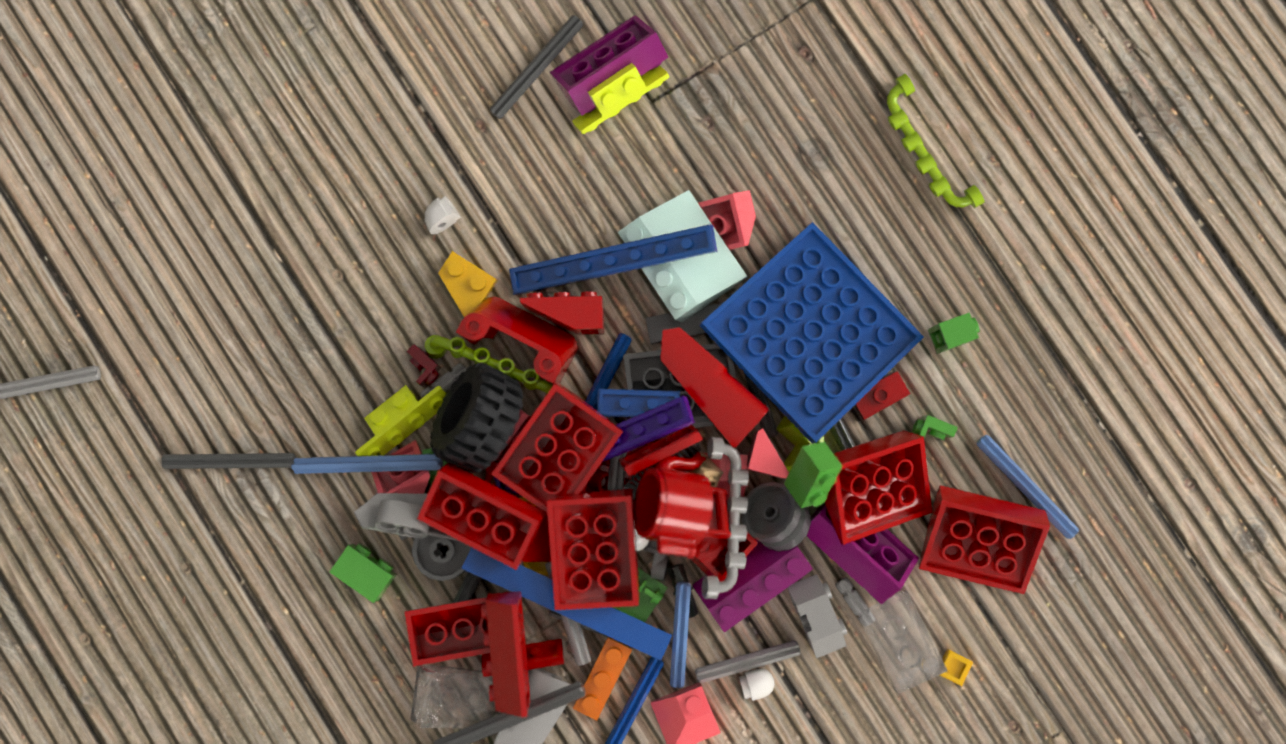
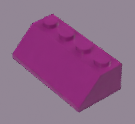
M634 15L552 70L550 74L571 105L582 116L596 108L588 91L630 63L636 66L640 76H642L649 70L659 67L669 57L657 33L639 17Z
M825 502L811 516V524L806 536L881 605L902 589L919 557L888 529L843 545L839 542Z
M756 539L758 544L746 556L745 568L738 569L736 583L727 592L718 593L716 599L703 598L702 582L704 576L692 584L694 590L724 633L813 570L798 546L779 552L768 549Z

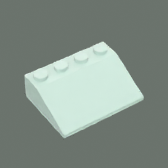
M688 190L639 216L618 231V234L624 243L712 223ZM715 228L714 234L718 252L641 268L674 319L681 323L748 277Z

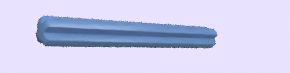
M984 435L977 441V446L1038 509L1046 511L1048 520L1067 539L1073 538L1079 532V528L989 435Z

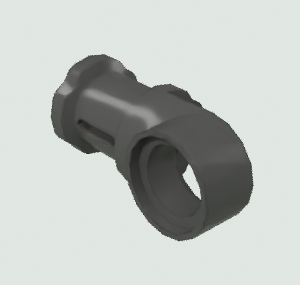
M649 540L648 546L644 548V551L654 553L651 578L665 581L669 565L668 554L659 553L657 551V541Z

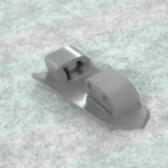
M377 493L354 512L359 524L364 529L412 538H425L427 535L457 540L417 519L428 494Z
M544 669L528 670L531 700L570 685V683L562 681L561 677ZM567 704L500 731L494 744H543Z

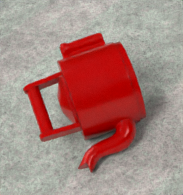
M699 451L691 458L669 456L659 461L656 468H650L644 473L638 485L634 504L635 528L640 537L657 541V551L661 554L685 556L692 559L696 555V545L704 537L721 539L731 537L726 501L728 491L712 487L707 476L703 474L683 472L697 469L706 461V458L701 456ZM713 496H715L718 530L708 529L712 516Z

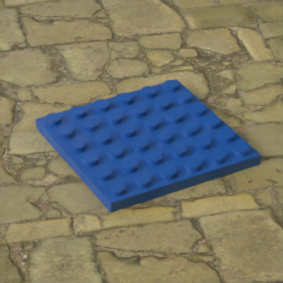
M813 222L699 325L812 444H815L924 338Z

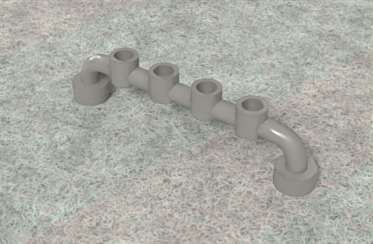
M720 437L709 438L707 455L709 459L721 460L724 454L729 457L731 462L728 473L730 496L727 500V510L729 512L728 526L729 531H731V537L727 538L728 552L725 556L726 578L724 581L719 582L717 576H704L702 595L705 599H716L718 593L730 590L737 581L738 569H744L746 565L745 553L739 552V541H745L747 536L746 525L740 524V513L745 514L748 508L747 498L741 497V486H747L749 473L748 470L741 469V456L738 451L731 445L724 444L723 438Z

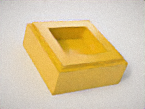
M947 649L935 673L962 686L973 661Z

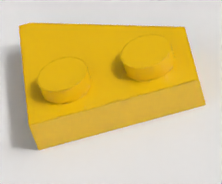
M453 251L438 272L464 317L488 297L498 281Z

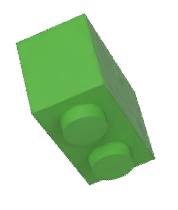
M969 312L938 323L928 329L935 351L939 354L978 339L980 328L977 320L974 317L972 318Z
M825 442L803 446L784 485L800 508L819 506L827 499V494L836 482L842 465Z
M360 543L357 546L350 544L345 548L329 572L372 603L378 602L397 575L392 571L394 567L384 559L380 558L378 561L370 555L372 551Z

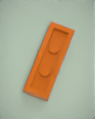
M608 636L584 684L586 695L576 700L573 707L574 710L596 721L598 720L632 652V647Z

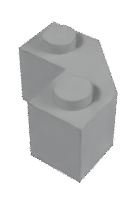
M816 574L789 586L788 591L792 603L802 622L807 640L816 659L846 647L843 635L848 633L842 619H837L829 600L833 596L828 584H822Z

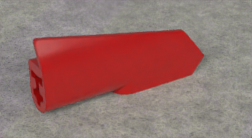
M678 327L662 331L660 360L730 445L734 448L737 447L765 416L769 408L730 375L724 365L682 328Z

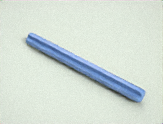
M434 454L295 458L291 468L295 474L440 470L443 467L444 461L437 458Z

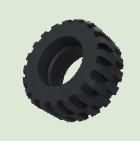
M484 363L469 366L465 372L458 376L457 381H454L448 394L446 393L441 407L437 411V417L432 425L433 431L430 434V439L432 440L430 447L434 455L469 473L480 472L488 468L491 462L499 457V453L501 450H504L509 437L512 436L515 430L514 427L518 423L519 412L523 405L521 401L523 392L519 382Z

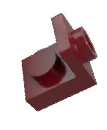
M413 344L407 351L412 356L409 361L420 371L423 368L426 369L416 380V383L422 387L426 384L430 386L439 377L438 371L442 367L419 346Z

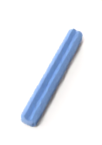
M677 582L670 673V686L674 688H682L685 684L691 584L688 582Z

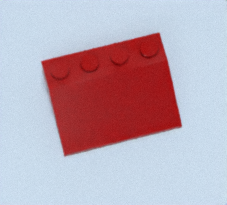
M556 382L491 475L541 510L547 512L548 499L580 494L621 436L623 430L580 397Z
M903 430L833 453L841 463L842 468L836 482L827 494L825 505L841 544L853 542L932 513L923 436Z
M940 485L932 507L919 569L1025 594L1050 528L1046 511Z
M633 489L604 490L548 499L547 513L555 610L639 606L640 592Z

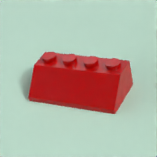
M447 463L438 470L417 519L517 570L536 537L547 512L459 467Z
M521 591L488 594L486 602L481 604L482 619H487L488 630H484L485 647H490L491 656L486 658L487 674H492L493 684L489 685L490 702L495 701V711L518 717H527L531 696Z
M487 597L404 611L413 666L490 653V647H485L484 630H488L487 619H482L481 604L486 602Z

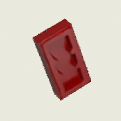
M896 371L880 380L855 404V407L861 418L865 420L911 393L899 372Z

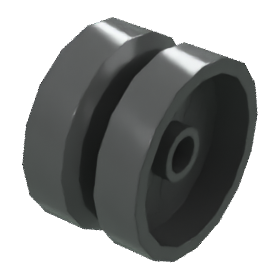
M776 482L764 483L751 490L747 495L748 508L745 514L741 513V522L743 525H746L747 532L768 549L779 552L790 550L800 544L808 534L811 524L810 511L808 507L800 508L783 484Z
M427 535L425 538L414 539L412 554L414 563L422 574L430 579L444 581L456 578L466 571L461 568L471 547L461 541ZM448 545L450 550L444 554L442 546Z

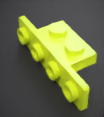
M630 63L588 91L596 108L573 119L574 126L581 134L595 130L600 123L610 117H614L621 109L630 103L638 101L642 95L651 89L659 87L663 81L669 78L667 71L659 66L640 76L636 66Z
M407 385L402 387L364 418L375 436L355 451L356 456H380L387 454L437 414L439 407H441L446 392L440 386H437L418 401Z

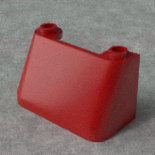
M495 296L488 297L467 314L456 331L464 340L474 345H477L478 341L484 338L494 340L498 331H501L538 350L539 352L534 361V369L541 378L552 385L556 382L561 383L578 349L575 338L569 333Z

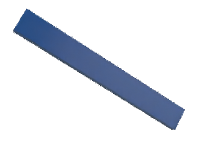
M708 224L510 268L509 271L513 295H521L718 251L713 225Z
M472 547L461 568L511 592L521 591L522 597L658 660H662L671 640V634L612 607L555 610L552 579L522 565H519L518 569L515 570Z

